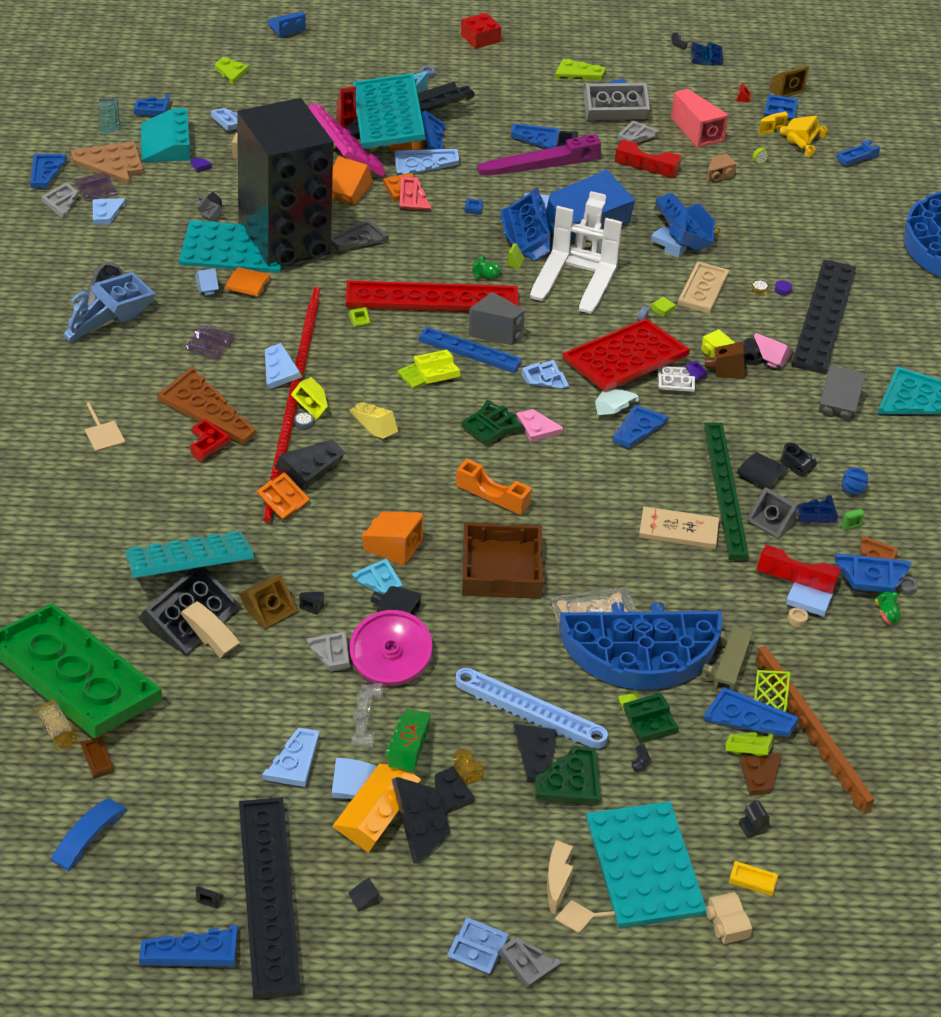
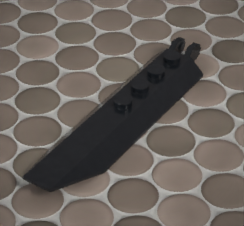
M451 82L417 93L422 113L423 111L430 112L433 109L445 107L451 103H458L464 99L470 100L475 96V93L469 86L458 88L455 82ZM358 118L346 127L352 136L360 133Z

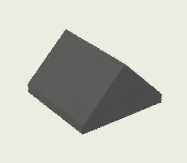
M765 487L747 520L773 536L780 538L794 525L798 505Z

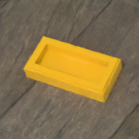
M735 861L729 883L772 896L778 874Z

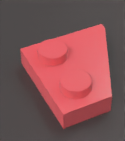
M401 176L399 209L431 211V205L428 203L426 194L421 188L417 177Z

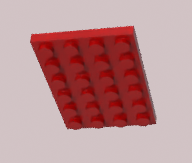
M645 318L562 353V359L602 390L607 391L690 355V349Z

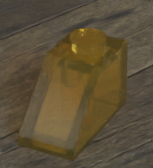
M55 699L35 709L47 735L57 750L77 740Z

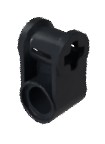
M786 443L784 445L780 461L796 475L803 477L809 469H814L817 466L815 457L797 444Z

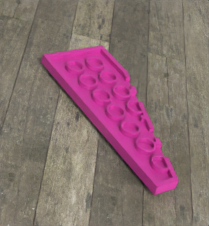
M311 103L309 109L343 156L350 160L367 164L369 170L383 177L386 170L382 167L383 164L378 161V157L370 153L366 148L362 149V145L351 135V132L343 128L325 111V107L320 104L315 105Z

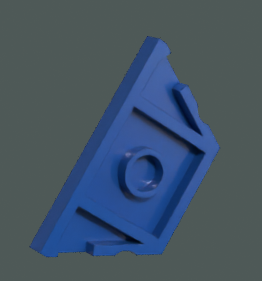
M836 553L834 561L841 568L842 573L852 588L858 590L894 592L911 567V561L840 553Z

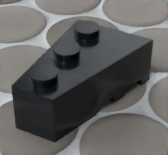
M331 439L281 454L275 467L281 473L285 472L304 491L340 464L345 451Z

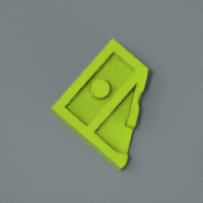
M222 57L215 63V70L221 73L224 78H229L231 84H234L249 71L248 65L226 57Z
M756 732L730 734L726 741V751H732L735 754L752 753L755 756L768 755L775 740V735L768 734V736L757 737Z

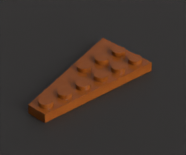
M193 366L158 394L160 402L199 422L207 419L228 434L231 439L243 445L256 435V430L244 417H240L233 406L230 407L227 404V400L212 385H209L205 378L196 372Z

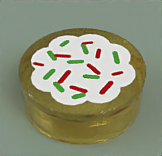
M755 280L752 283L751 290L754 294L764 295L768 292L769 285L766 281Z

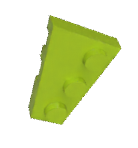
M563 59L555 73L554 79H560V77H568V79L581 77L583 80H602L606 68L600 65Z

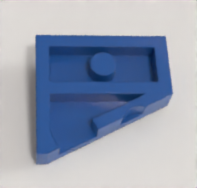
M165 94V98L157 100L156 97L136 100L134 114L157 116L166 112L170 101V94Z

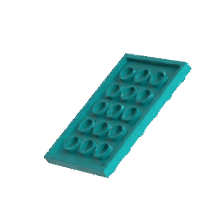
M189 221L179 258V265L234 270L240 267L260 272L280 273L281 264L277 265V262L271 263L270 267L267 266L260 255L257 246H254L243 225L215 221Z
M229 531L227 535L221 536L219 534H210L208 538L202 539L200 537L188 538V541L183 542L172 540L164 545L153 543L145 548L134 546L125 551L126 561L132 578L254 558L252 548L242 532L239 533V531Z
M671 801L586 813L585 819L618 929L706 916V905Z

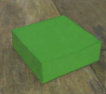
M858 509L844 513L841 524L844 531L861 527L864 517L863 510Z

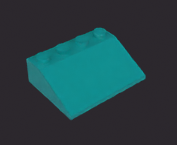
M187 108L170 109L141 123L142 163L190 161Z

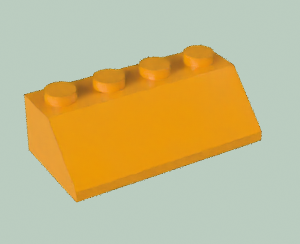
M378 764L332 827L369 853L399 811L391 779L400 777L419 783L421 779L412 772L390 768L387 764Z

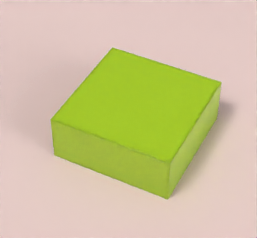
M665 297L655 301L651 306L653 311L663 317L673 312L676 308V304Z

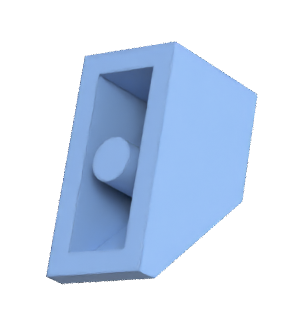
M201 270L195 274L199 292L204 293L205 296L214 295L215 291L219 289L216 270Z

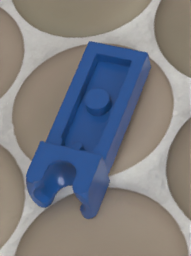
M872 140L862 142V145L837 153L836 159L845 166L865 159L872 160L878 157L880 146H870Z

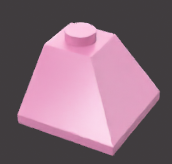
M757 333L754 335L763 359L767 361V365L773 368H777V366L783 367L794 352L788 345Z

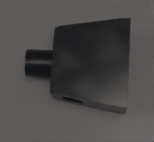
M390 586L385 594L375 591L370 601L377 605V612L399 610L415 616L421 608L422 594Z

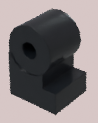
M756 801L749 804L744 810L745 817L739 819V826L747 839L767 833L770 816L761 802Z

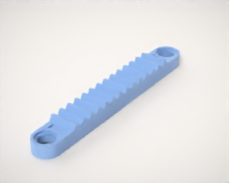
M462 668L456 673L455 682L457 687L475 695L477 700L481 698L484 703L488 701L491 706L497 705L498 709L504 708L505 712L508 713L510 711L513 716L519 715L522 720L526 718L529 723L533 721L536 726L542 725L543 728L556 729L555 732H557L558 736L564 735L567 740L571 738L574 743L578 741L596 749L604 747L607 743L608 733L602 726L470 668ZM467 676L470 677L472 680L469 682H464L461 680V678ZM598 734L602 736V739L595 740L591 736Z

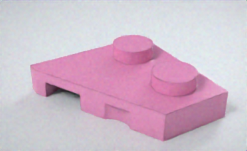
M534 409L516 413L519 423H522L525 427L524 432L530 442L563 434L562 426Z

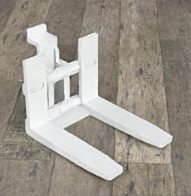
M590 192L585 206L584 219H582L580 224L572 223V209L556 207L553 249L533 285L530 298L543 301L552 289L564 265H570L595 272L581 299L579 311L591 314L598 306L617 269L622 228L621 221L606 218L604 230L601 229L602 209L606 203L605 194ZM571 232L576 233L575 247H570ZM586 240L592 241L591 251L584 250Z

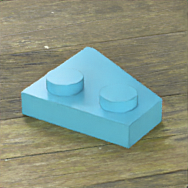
M387 558L352 573L353 579L374 592L377 591L385 594L390 586L403 588Z

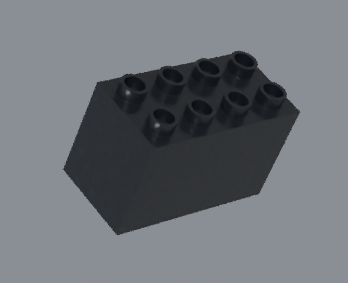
M302 98L238 110V224L244 226L247 235L254 246H257L260 255L268 267H270L271 263L277 262V265L281 264L283 266L330 255L334 141Z

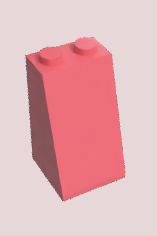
M689 89L674 92L671 119L698 148L724 142L728 114Z

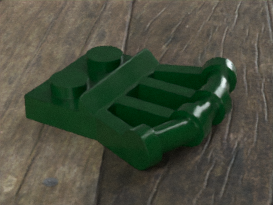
M486 400L481 409L463 420L461 427L485 445H489L497 439L501 440L503 435L511 433L521 434L525 430L523 424L519 423L515 413H510L505 406H498L490 400ZM489 410L493 411V412H491V413H489L488 415L485 416V414H486L487 411H489ZM498 417H502L498 421L493 422V420L497 419Z

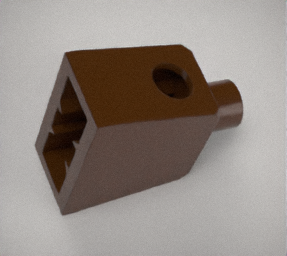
M743 342L715 347V357L704 358L705 368H716V377L745 379Z

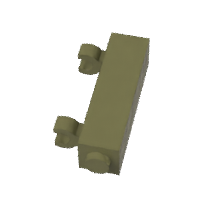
M733 626L730 635L721 630L718 646L726 647L718 670L714 669L711 665L704 664L701 679L704 681H714L712 691L720 693L723 687L735 690L750 646L753 631Z

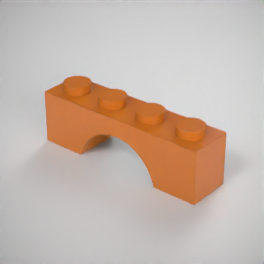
M466 459L457 469L456 486L519 515H522L531 504L532 488L518 481L509 486L497 484L488 477L482 465Z

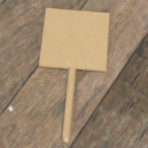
M88 402L87 406L97 426L84 430L95 452L124 444L125 440L116 422L100 424L91 404Z

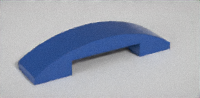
M110 798L94 806L63 838L52 855L51 861L69 872L83 857V850L108 824L113 826L127 811V808Z

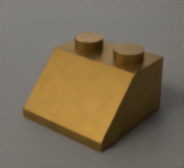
M806 65L787 70L771 78L770 91L776 96L783 97L803 93L805 91L809 66Z
M282 575L271 576L239 593L247 612L263 629L298 611Z

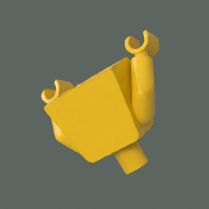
M817 116L794 118L788 126L780 128L781 136H787L789 143H796L800 148H804L806 150L805 156L809 158L814 154L815 147L807 144L812 142L817 133L820 138H825L828 131L827 127L819 126Z

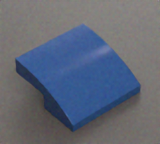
M768 94L764 115L769 116L780 112H787L788 119L792 120L795 118L798 99Z

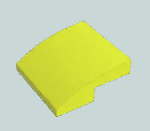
M448 350L414 356L418 371L427 384L460 377V370L454 364L453 356Z

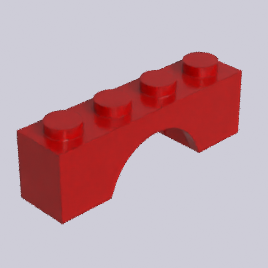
M622 139L616 148L615 162L674 178L680 169L682 155L671 152L659 155L646 154L638 148L637 143Z
M769 545L764 546L756 571L829 594L833 593L841 570L840 567L823 562L818 564L798 562L790 558L784 550Z

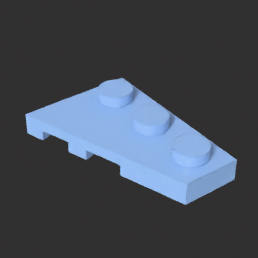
M281 343L265 349L266 381L269 389L302 377Z
M298 728L285 744L281 754L275 757L271 767L264 771L262 780L305 787L318 743L319 731Z

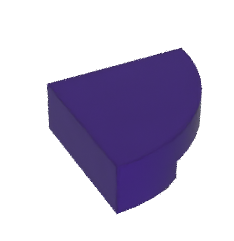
M190 159L191 165L196 172L212 168V164L205 159Z

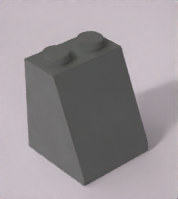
M491 292L470 308L468 335L474 338L513 345L523 337L525 310Z
M830 366L819 411L827 415H839L844 419H854L865 373Z

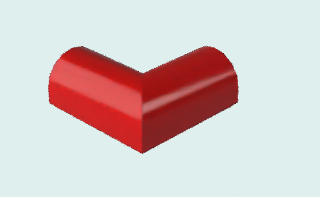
M207 419L191 427L192 433L200 438V440L190 445L193 457L199 462L216 453L231 441V437Z

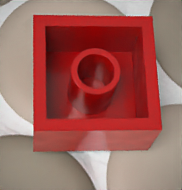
M481 13L480 15L461 19V36L475 49L501 42L502 27L488 13Z

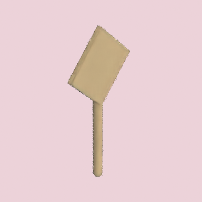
M571 900L557 915L555 920L580 933L593 918L614 916V911L593 913Z

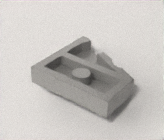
M632 121L618 134L617 140L621 141L623 139L639 143L657 137L659 130Z

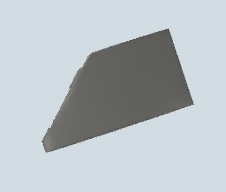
M199 194L200 204L197 206V209L203 217L210 221H215L223 208Z

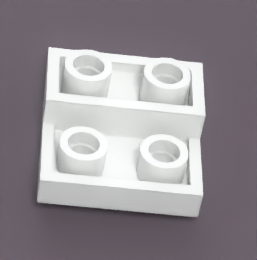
M667 366L658 368V389L695 391V376H691L686 368Z

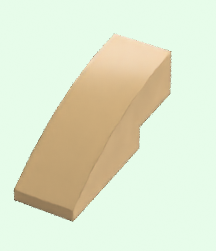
M198 601L181 612L205 645L209 644L219 658L228 654L240 643L225 624Z
M557 840L551 853L547 877L548 903L553 914L557 912L571 882L573 866L569 865L573 846Z

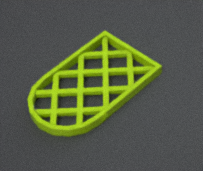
M757 670L754 699L759 701L765 696L768 699L767 705L772 704L779 710L784 706L783 711L786 712L791 672ZM763 674H770V675H769L767 678H765ZM776 674L784 676L780 679ZM761 676L764 680L759 684V679ZM775 676L778 681L771 685L768 680ZM786 678H787V686L783 683V680L786 679ZM767 683L770 688L764 692L760 687ZM781 683L784 689L778 693L775 687ZM758 689H759V690L761 691V693H762V695H760L759 697H758ZM771 690L777 694L772 699L767 696V693ZM786 691L784 699L781 695ZM779 697L783 702L777 707L773 701Z

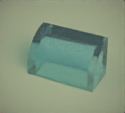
M118 98L99 99L98 109L101 134L116 132L121 126Z

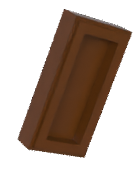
M101 736L80 742L93 779L115 773Z

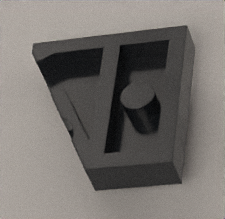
M454 766L435 774V788L439 789L445 815L475 802L474 795Z

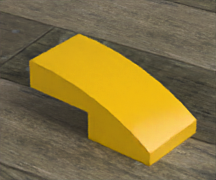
M787 112L772 114L761 119L759 135L774 133V129L786 126L788 120Z

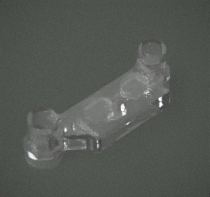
M383 683L361 685V694H357L356 701L358 710H354L353 721L356 723V733H352V746L374 749L375 733L367 732L372 699H383Z

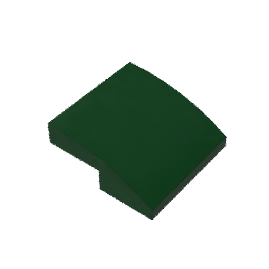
M662 693L623 703L629 724L640 744L678 733L679 727L671 716L670 706Z

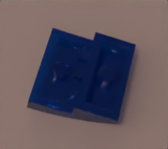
M692 42L690 46L691 63L708 66L723 64L722 46L708 42L707 46Z

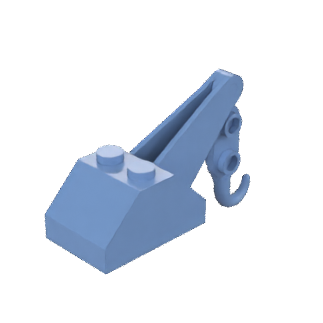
M133 272L94 283L92 293L97 299L89 307V294L86 291L77 293L71 302L74 304L82 297L81 301L73 308L72 317L68 321L69 328L65 331L64 337L70 343H73L114 317H117L122 323L135 319L153 301L155 293Z

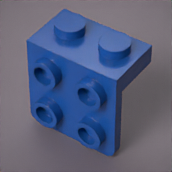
M304 12L267 20L268 25L279 37L306 30V14Z

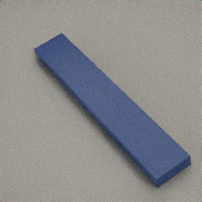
M426 327L419 336V342L448 350L449 352L515 373L522 363V358L429 327Z

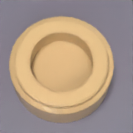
M792 608L788 613V622L792 626L803 627L807 624L808 613L799 608Z

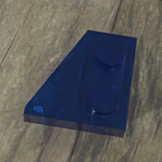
M832 495L826 496L825 500L820 502L814 499L808 503L798 504L797 516L799 522H837L838 514Z

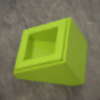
M514 243L508 252V266L520 268L524 261V256L517 243Z
M366 307L349 311L348 316L353 327L371 324Z

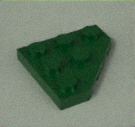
M574 746L567 755L556 760L544 773L538 774L534 780L535 800L599 805L601 794L596 748Z

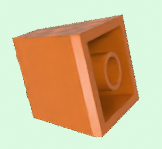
M338 156L333 166L332 200L336 199L344 204L355 205L373 183L368 165Z
M381 512L377 518L373 519L370 528L363 532V550L405 566L423 541L424 514L415 512Z

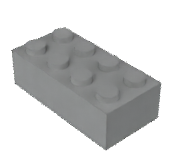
M647 83L586 84L585 86L586 120L647 119L650 110Z

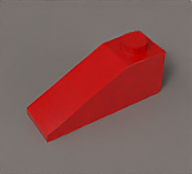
M355 86L340 88L336 120L345 129L356 120Z

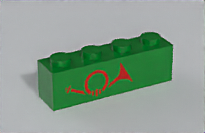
M405 709L404 715L399 716L398 726H395L394 735L391 736L390 745L387 746L386 758L389 759L388 767L415 771L429 732L431 713Z

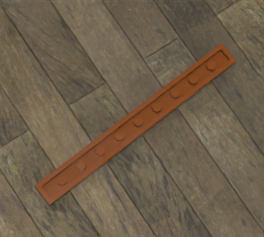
M767 646L759 648L756 664L763 671H784ZM776 674L780 679L784 676ZM773 676L768 681L774 685L778 680ZM787 678L783 680V683H784L786 686H787ZM790 680L787 707L789 712L798 717L799 726L807 733L810 742L816 746L821 758L825 759L833 775H836L841 782L842 788L851 796L854 805L860 809L863 815L870 813L875 800ZM780 683L775 689L779 693L784 689V686ZM786 691L781 695L784 699Z

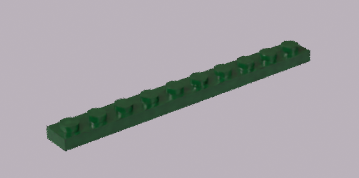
M704 423L705 438L728 560H748L749 553L723 423Z

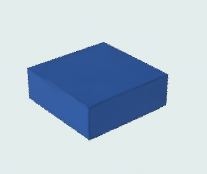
M467 199L464 213L481 215L483 201Z

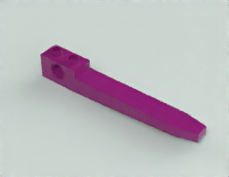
M596 134L575 137L566 140V145L493 159L478 164L477 171L479 175H500L600 159L601 142Z

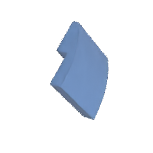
M466 917L447 957L490 975L500 958L497 951L507 943L509 934Z

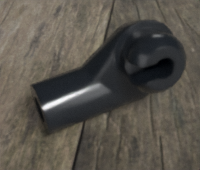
M678 32L673 33L671 36L672 44L686 49L688 43L681 40V35Z
M640 744L635 748L638 757L636 761L631 763L635 772L646 769L651 763V758L644 744Z

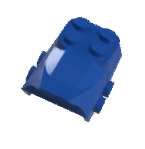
M536 188L509 207L500 210L502 217L500 220L504 225L503 232L512 245L517 243L523 255L530 257L534 261L550 252V230L546 219L547 211L543 198L540 196L539 188Z
M673 193L656 198L654 209L664 215L669 224V234L677 239L676 242L683 247L686 245L692 250L697 251L708 247L714 242L715 219L701 204L698 203L686 208Z

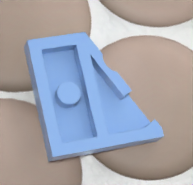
M226 108L211 110V117L227 131L237 129V113Z
M125 198L93 200V224H111L114 217L119 214L120 207L125 206Z

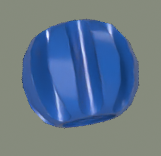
M852 467L847 469L842 478V488L851 495L862 494L868 484V474L861 468Z

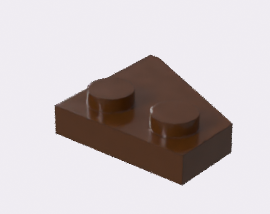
M781 753L740 757V765L749 796L771 794Z

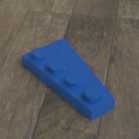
M723 687L703 716L705 722L788 738L799 723L798 717L725 687Z
M238 925L229 926L230 929L221 931L218 928L208 929V933L197 935L194 932L185 933L184 936L179 938L166 936L142 940L139 965L234 967Z

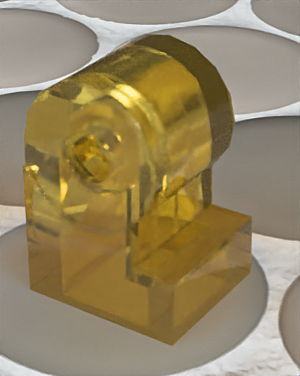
M457 750L454 753V767L465 784L469 785L483 780L484 766L480 761L474 763L473 755L469 750Z

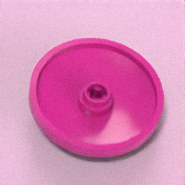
M399 610L381 611L365 618L356 627L350 640V656L355 669L366 680L382 686L403 685L416 679L427 668L432 657V638L426 625L416 616Z

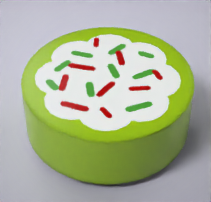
M758 148L753 154V160L757 164H763L768 159V151L764 148Z

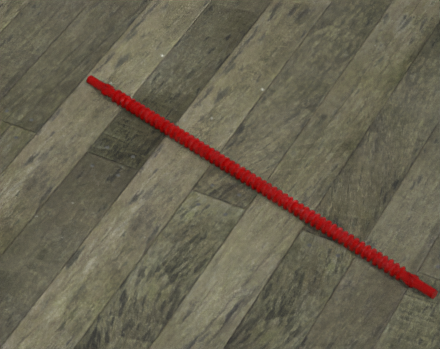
M318 287L313 289L305 316L295 366L302 377L291 381L270 476L272 481L282 474L275 467V464L281 454L287 453L298 404V401L291 394L299 383L303 381L318 310L320 288ZM265 503L263 521L269 523L273 510L267 503Z

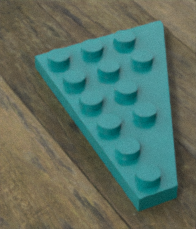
M897 366L879 406L878 413L941 414V380Z

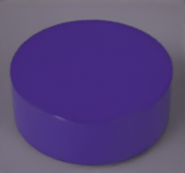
M785 280L776 282L775 292L777 294L786 296L791 293L792 284Z

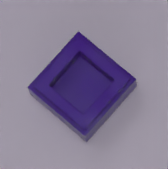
M699 361L688 363L685 366L690 375L695 376V381L704 378L708 374Z

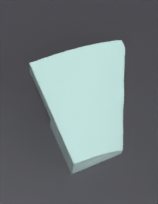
M603 390L595 401L597 415L615 414L621 409L628 407L629 402L639 401V397L634 393L624 390Z

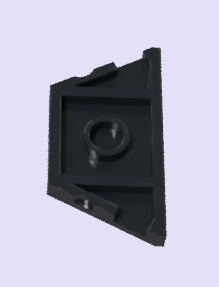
M395 777L391 780L413 863L421 861L450 833L439 789Z

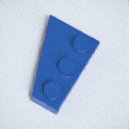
M423 111L421 116L427 150L443 149L444 141L442 137L445 134L443 128H445L446 124L427 111Z
M513 123L512 138L547 149L557 147L559 128Z
M34 154L30 182L31 188H48L66 162L67 154Z
M635 405L614 435L613 443L631 448L666 424L669 417Z

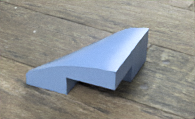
M662 227L651 235V241L665 246L664 252L679 258L687 250L686 245L685 247L679 245L676 242L677 239L669 234L670 231L667 227Z

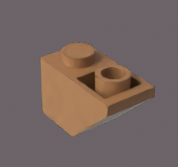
M727 153L713 157L708 168L706 183L709 184L735 177L737 163Z

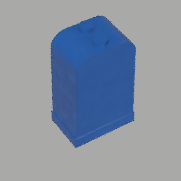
M607 169L600 171L596 175L561 188L549 195L546 208L549 230L554 234L557 206L572 209V223L580 224L582 219H584L585 206L591 191L606 195V203L602 209L601 229L603 230L606 218L621 221L622 226L629 224L635 199ZM571 232L570 245H574L576 233Z

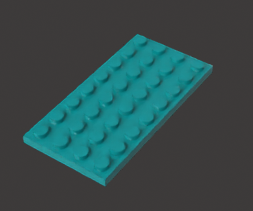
M414 73L353 82V86L356 87V109L362 149L426 140Z

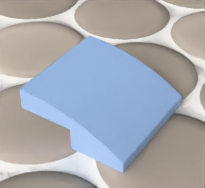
M794 583L786 604L824 616L834 592L829 594Z
M336 758L332 798L353 799L377 766L359 760Z

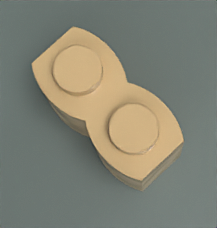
M735 892L709 898L706 914L708 919H712L715 924L714 930L717 938H721L724 944L750 938L752 926Z

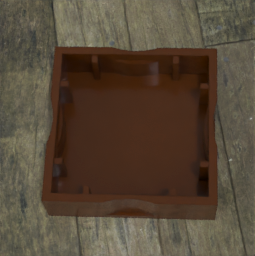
M464 523L462 596L541 599L543 587V562L541 560L542 526Z

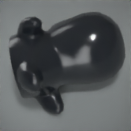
M746 338L743 341L744 363L752 365L755 362L761 361L763 357L758 356L759 347L756 339Z

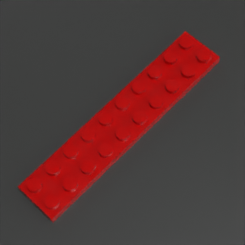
M347 280L346 307L470 311L472 306L491 292L518 306V286Z

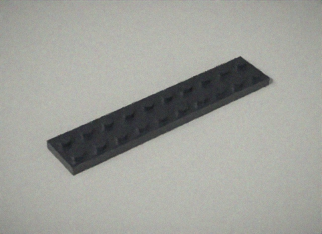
M823 259L791 367L826 375L856 266Z
M283 797L239 801L253 999L301 995Z

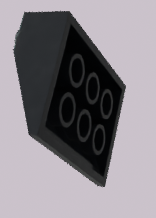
M197 567L189 571L145 608L138 619L152 634L186 656L202 640L182 616L181 612L198 601L224 623L242 606L205 567Z

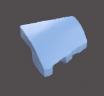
M554 360L543 364L538 362L522 369L521 375L528 385L556 388L569 387L563 372L559 371Z

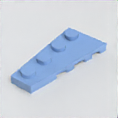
M458 149L395 150L394 152L396 176L409 173L417 174L459 165Z

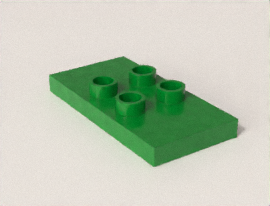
M53 603L0 629V661L94 739L161 702L162 689Z

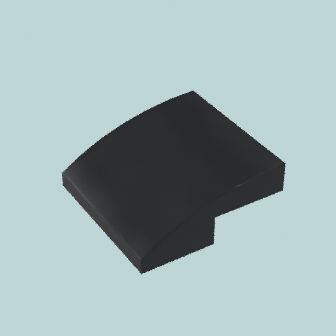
M755 452L739 467L736 473L764 488L770 489L777 484L779 478L786 475L788 467Z

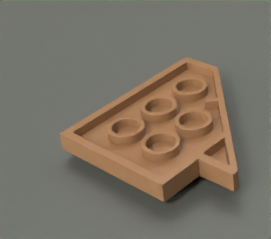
M134 142L71 150L74 165L127 185L130 184L129 176L144 174Z

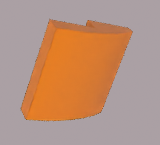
M238 267L229 278L225 289L259 296L264 291V285L270 281L271 274Z
M285 472L257 490V494L282 520L301 509L310 501L307 495Z

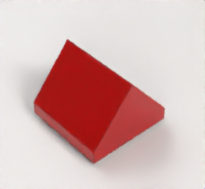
M741 83L736 101L749 103L751 93L745 84Z

